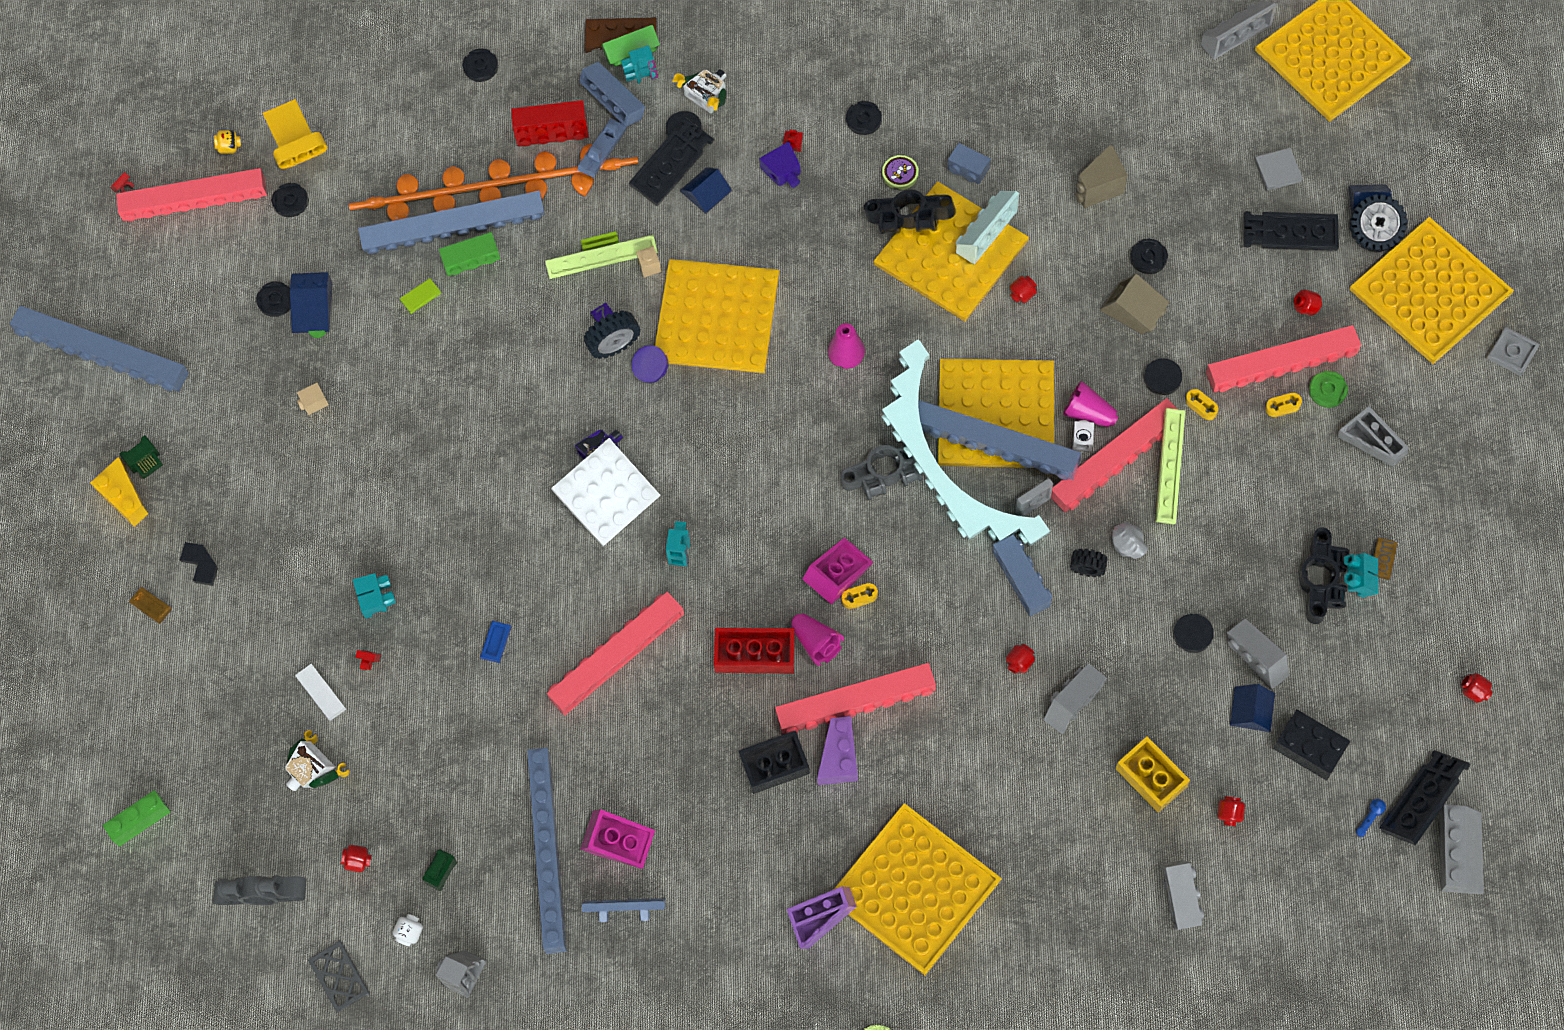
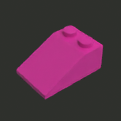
M844 537L809 566L802 580L832 605L842 596L844 591L848 590L873 564V561Z
M601 809L594 810L580 849L599 857L643 869L655 830Z

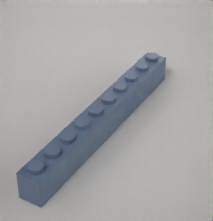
M540 191L361 227L358 230L363 251L365 253L368 252V254H375L380 249L394 250L399 245L409 247L419 241L423 243L432 242L433 238L448 239L451 238L452 234L458 233L461 236L469 234V231L477 230V232L488 230L487 227L491 226L501 228L510 222L520 224L525 219L531 218V221L539 220L542 218L541 216L545 215Z
M19 306L10 322L14 333L20 337H30L36 343L43 342L50 348H60L69 355H79L85 361L92 360L99 366H109L118 373H128L134 379L141 378L151 385H161L167 391L174 390L179 392L189 374L185 366L180 363L23 306Z
M918 400L922 430L929 433L932 437H941L953 444L960 443L971 450L978 449L990 456L997 455L1005 461H1015L1027 468L1034 467L1042 473H1052L1063 480L1074 479L1081 461V452Z
M547 747L527 750L543 949L546 954L567 952L551 755Z

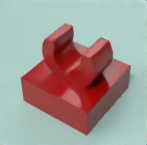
M791 129L790 131H785L783 144L789 142L793 151L801 152L803 132Z
M124 172L110 188L115 193L119 189L123 193L126 192L124 186H129L132 189L134 185L127 181L130 176Z
M357 650L355 658L362 659L360 669L371 670L373 662H380L381 654Z

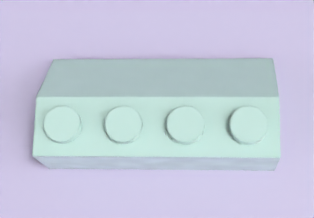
M999 191L996 196L993 195L986 209H982L979 212L978 219L969 224L965 235H961L957 239L956 253L975 265L1017 213L1019 192Z

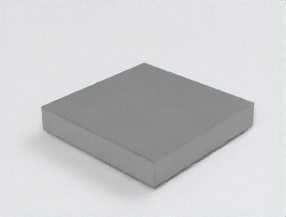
M1291 148L1255 157L1256 165L1267 191L1302 182L1303 177Z
M1505 326L1487 359L1522 376L1540 344Z
M1048 478L1017 498L1015 514L1024 517L1051 499L1053 482Z

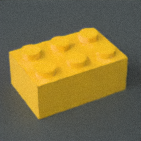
M1147 736L1118 761L1116 770L1158 813L1184 791L1190 782V779Z

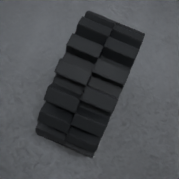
M1078 549L1072 553L1070 568L1074 573H1080L1079 575L1101 577V575L1105 574L1108 559L1105 554H1101L1099 551Z

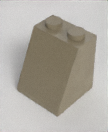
M1112 145L1108 146L1079 175L1075 197L1078 203L1082 204L1083 208L1125 193L1128 174Z
M1135 273L1117 284L1100 310L1138 333L1144 334L1148 331L1152 332L1156 328V321L1166 313L1169 301Z

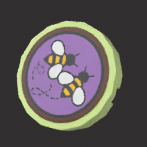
M897 155L885 162L882 169V177L890 188L905 190L916 183L919 168L912 158L905 155Z

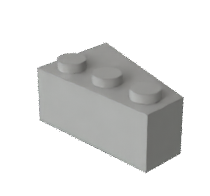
M1370 406L1339 430L1338 438L1392 467L1408 454L1409 447Z
M1247 619L1242 620L1227 632L1230 648L1245 660L1271 690L1289 677L1287 654Z
M1089 663L1083 669L1080 667L1073 675L1074 679L1072 681L1068 679L1062 686L1063 690L1060 693L1056 691L1050 699L1052 703L1044 721L1062 735L1066 731L1071 720L1075 721L1078 717L1077 714L1084 707H1087L1107 680V677Z
M1184 860L1159 864L1160 871L1163 870L1165 882L1163 885L1164 889H1167L1168 905L1174 928L1180 930L1201 926L1204 912L1198 904L1200 892L1198 886L1194 884L1193 878H1196L1194 866H1191L1189 862Z
M466 950L445 956L444 960L438 963L436 976L446 988L468 998L487 960Z

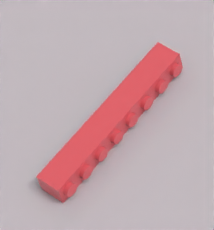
M261 168L117 193L116 196L118 213L122 220L134 221L135 219L151 218L156 215H169L173 212H186L190 209H202L207 206L241 202L246 199H259L267 196L265 176Z
M1351 325L1208 364L1206 375L1213 393L1218 391L1225 392L1232 387H1244L1250 382H1262L1272 376L1280 377L1287 372H1298L1305 367H1317L1327 361L1331 363L1342 357H1353L1359 352L1361 343L1354 326Z
M1166 398L1079 466L1073 480H1062L1052 488L1051 499L1065 513L1069 509L1074 510L1083 498H1089L1097 487H1103L1107 484L1111 476H1117L1121 473L1126 464H1132L1137 460L1140 453H1146L1151 449L1154 442H1160L1163 436L1165 409L1177 408Z
M668 592L657 596L651 606L643 608L639 616L634 620H629L619 633L615 632L612 634L606 644L598 646L594 654L589 658H584L574 671L570 670L567 672L560 683L553 684L547 693L549 700L564 716L567 715L684 615L683 607Z
M926 663L775 707L782 735L795 730L798 733V730L805 728L811 730L822 723L830 724L831 718L847 716L852 718L860 712H873L877 707L883 706L886 708L893 706L898 701H911L915 696L922 695L924 697L931 695L933 691H936V683L930 665Z

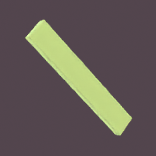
M649 235L545 260L549 278L552 279L637 258V251L654 246L656 253L658 252L654 235Z
M1166 408L1164 412L1155 522L1176 524L1185 410Z

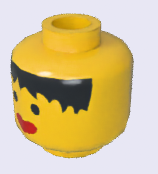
M219 130L217 135H214V149H217L221 154H234L237 151V147H241L240 136H236V132L233 130Z

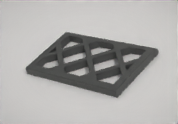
M341 940L308 959L336 1013L370 994ZM340 947L343 958L331 957L333 950ZM320 958L326 959L323 971L318 970L314 963ZM330 961L341 963L338 974L327 972ZM345 964L351 967L353 971L352 978L341 975ZM325 976L336 978L333 989L327 987L324 981ZM340 979L351 981L348 993L337 990ZM355 982L359 983L363 989V992L358 995L351 994ZM335 994L346 996L345 1003L339 1007L334 999Z

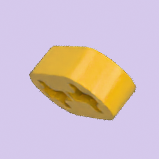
M1198 389L1188 391L1185 400L1188 407L1205 420L1216 418L1219 408L1213 400ZM1192 397H1198V400L1191 401ZM1206 408H1207V409L1212 408L1213 411H1212V412H1209V413H1206Z
M1288 393L1271 398L1266 404L1265 411L1271 417L1296 412L1300 409L1302 398L1297 393ZM1290 399L1296 402V405L1293 406L1292 403H1289ZM1272 404H1274L1275 407H1278L1277 411H1275L1274 408H1271Z
M871 583L848 589L842 594V604L847 609H854L872 603L877 599L878 590ZM867 589L872 592L871 597L865 594ZM851 595L854 598L853 603L847 600V596Z

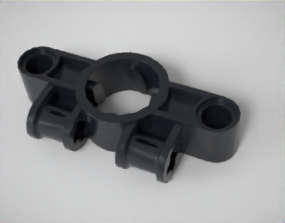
M912 189L904 190L894 198L871 199L864 204L868 221L873 224H879L881 234L893 231L900 233L901 227L905 229L916 228L917 232L927 229L936 231L938 220L951 219L956 214V208L951 196H924L921 192ZM906 205H920V208L912 214H900L901 209Z
M1320 527L1314 532L1310 545V557L1303 563L1298 577L1301 588L1307 593L1306 618L1312 624L1321 623L1328 608L1342 609L1347 605L1345 602L1347 586L1337 584L1340 572L1348 571L1347 566L1344 564V557L1349 555L1350 551L1344 547L1331 546L1332 534L1330 530L1324 527ZM1317 537H1323L1326 541H1319ZM1312 565L1325 567L1331 573L1330 584L1326 586L1322 584L1314 585L1308 580V570L1306 569ZM1312 610L1320 611L1321 615H1315Z

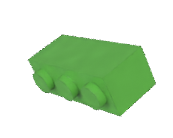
M653 25L605 42L601 44L608 65L613 64L615 67L621 65V60L630 57V51L649 45L651 52L657 51L656 47L660 46Z
M492 232L439 249L448 276L457 275L462 271L476 269L481 265L492 264L496 260H500Z
M153 790L104 823L103 827L111 840L120 847L171 811L163 798Z

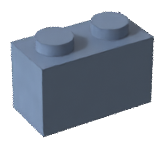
M958 143L948 158L947 169L953 174L965 177L969 182L980 184L990 169L991 158Z

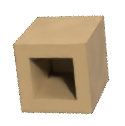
M654 246L636 252L643 277L661 272L660 262Z
M318 383L297 392L300 398L297 400V403L301 410H306L308 415L329 405Z

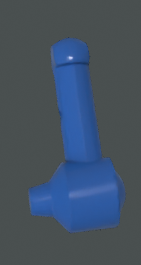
M1374 799L1370 803V812L1356 829V834L1359 837H1364L1376 816L1384 813L1386 804L1383 800Z

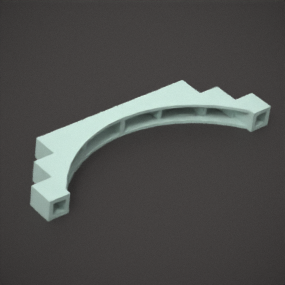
M919 339L899 352L901 358L898 360L904 369L908 367V370L891 380L892 387H890L895 397L900 396V398L882 409L884 415L881 417L887 426L891 424L895 430L892 433L896 440L904 443L905 447L903 450L909 458L911 456L916 461L914 466L920 474L922 472L927 477L925 482L930 489L934 488L938 493L935 497L941 506L946 505L949 510L946 512L952 522L957 521L960 526L957 529L962 537L967 536L970 540L989 527V535L994 541L998 540L999 542L1020 531L1021 533L1018 535L1024 544L1028 543L1031 546L1048 535L1050 530L1039 515L1035 518L1022 517L990 508L963 492L940 468L924 437L918 408L921 374L925 361L930 359Z

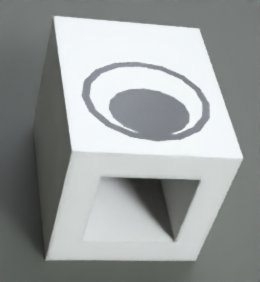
M1087 420L1075 421L1072 450L1092 451L1094 423Z

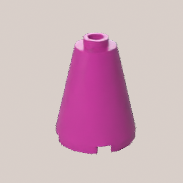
M844 323L836 329L828 345L827 352L833 365L849 369L856 367L862 362L865 355V346L855 328L851 324Z
M1083 381L1078 383L1069 398V406L1066 405L1063 411V415L1066 417L1087 420L1107 428L1110 425L1114 426L1119 417L1116 415L1117 410Z
M804 613L795 615L791 621V628L795 629V635L814 664L821 666V662L825 661L828 663L840 652L842 648L840 643L841 640L844 642V637L838 631Z

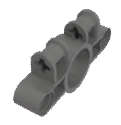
M881 445L869 453L866 461L845 468L841 472V486L847 491L862 487L867 499L871 500L872 497L879 494H887L885 486L894 485L901 480L903 486L906 487L908 483L916 480L922 481L923 477L914 466L916 463L912 456L909 458L903 450L905 446L896 449L893 446ZM884 456L892 457L899 468L896 472H891L886 476L876 473L874 466L871 467L877 458H884ZM847 477L854 478V480L850 482L846 481L845 479Z
M274 875L272 878L249 876L236 878L235 880L220 879L214 884L213 904L274 905L278 902L303 901L306 895L307 879L299 876L281 877L279 875Z

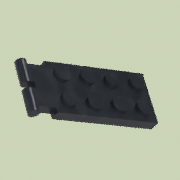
M687 118L683 119V126L679 131L674 130L629 181V185L657 207L703 155L702 149L707 143L711 145L715 140L703 130L697 134L696 131L699 127Z
M1250 211L1244 212V228L1251 229L1244 230V247L1246 248L1251 247V244L1262 245V248L1327 251H1338L1339 249L1338 214L1263 212L1262 215H1251Z
M1434 750L1428 765L1421 767L1380 826L1381 831L1416 846L1459 784L1460 780L1458 777L1463 770L1469 769V762L1455 757L1451 758L1450 755Z

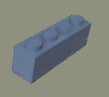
M596 62L582 69L579 82L625 127L642 119L645 106L605 67Z
M1013 534L993 544L992 552L1030 617L1051 606L1052 594L1048 588H1044L1040 573L1035 572L1032 567L1034 566L1032 559L1029 555H1025L1021 540H1017Z

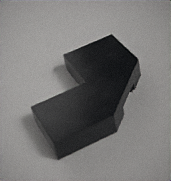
M185 542L180 561L197 565L193 582L213 586L218 571L217 565L204 545Z

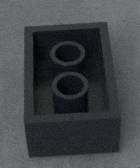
M1296 709L1273 749L1327 781L1349 745L1350 740Z
M796 730L738 751L753 794L810 774V768Z

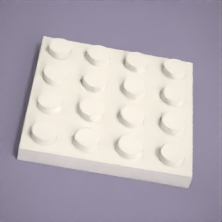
M610 438L551 488L602 546L607 544L661 496Z

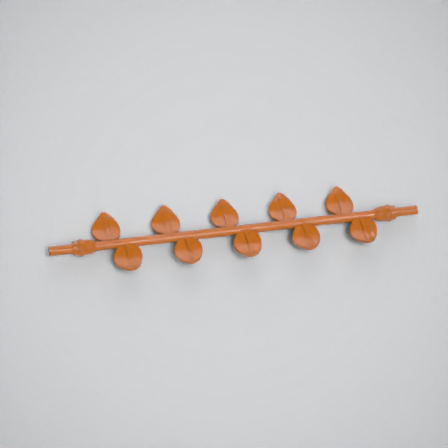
M593 144L583 147L580 154L581 161ZM544 151L535 158V168L539 173L509 177L511 171L509 164L502 159H496L489 166V175L492 180L462 185L465 179L463 171L452 166L443 173V182L447 188L417 192L419 187L418 180L410 174H404L397 181V189L400 195L385 198L381 196L371 197L367 201L349 203L350 211L364 208L375 210L389 204L387 214L391 221L408 217L409 207L404 203L407 201L435 197L433 206L436 212L455 208V200L450 194L482 189L479 193L482 203L501 199V192L496 187L527 182L525 185L526 193L540 191L543 200L547 193V185L542 179L574 174L571 178L573 188L580 195L586 196L593 185V177L578 171V166L554 170L557 163L556 158L551 153ZM613 157L607 159L599 170L617 171L621 166L639 164L638 157L625 159Z

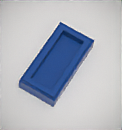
M496 621L491 622L480 656L481 659L496 663L501 662L512 628L511 625Z

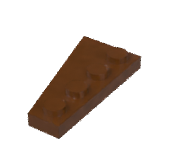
M657 18L586 19L585 53L592 52L591 50L597 48L602 50L601 44L653 25L657 35Z

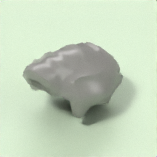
M1128 522L1114 526L1112 544L1122 557L1138 559L1146 554L1148 547L1144 543V534L1141 528Z

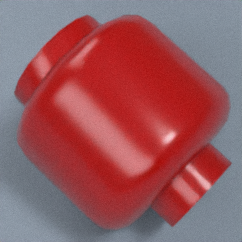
M1019 276L1009 287L1012 292L1010 297L1016 303L1020 301L1025 304L1036 295L1037 284L1029 276Z
M1300 290L1294 298V308L1301 314L1312 316L1318 313L1322 307L1321 296L1314 291Z
M1025 644L1014 645L1005 658L1008 664L1007 668L1014 674L1018 672L1026 673L1035 662L1034 651Z
M1479 673L1468 674L1461 683L1463 695L1475 703H1480L1483 700L1487 701L1493 693L1491 681Z
M1225 796L1224 799L1219 801L1217 818L1224 821L1223 825L1236 827V823L1243 822L1245 803L1241 801V798Z
M349 845L347 849L343 848L341 865L347 871L362 873L365 870V866L370 867L372 855L368 854V849L364 846Z

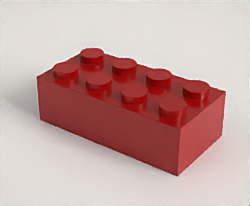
M584 100L511 108L512 128L517 146L589 138Z
M715 628V673L794 674V628Z

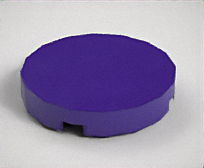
M648 345L640 348L634 354L632 371L640 381L655 383L666 374L668 358L661 348Z

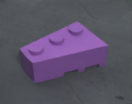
M851 716L831 718L817 783L818 785L858 781Z
M839 887L787 909L800 949H809L857 907L850 887Z

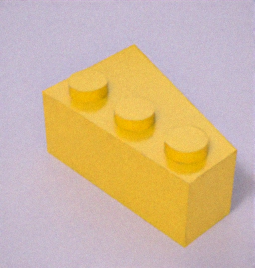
M119 457L90 482L93 488L134 527L148 515L127 468Z

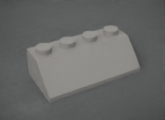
M1262 0L1256 4H1251L1246 10L1234 14L1231 19L1224 20L1214 29L1204 32L1201 46L1215 60L1272 26L1277 5L1273 2Z
M1444 804L1439 811L1441 892L1484 894L1482 813L1467 806Z

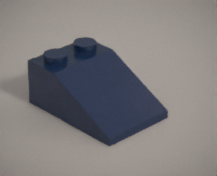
M328 272L291 274L292 333H308V331L330 332L333 283Z

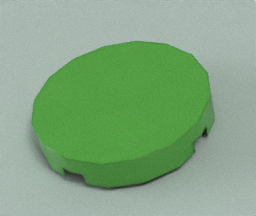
M1323 371V373L1316 374L1309 385L1310 397L1321 407H1337L1343 403L1348 393V385H1346L1343 376L1333 371Z

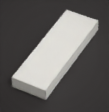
M312 664L295 675L329 721L346 710Z

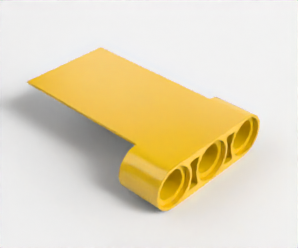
M296 99L263 113L278 145V148L273 152V156L280 169H288L327 150L322 134L320 132L311 133Z

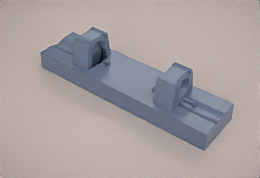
M610 118L579 163L578 171L594 178L625 133L627 127Z
M666 898L583 901L582 912L599 911V922H608L609 911L640 910L641 921H649L650 910L665 909Z

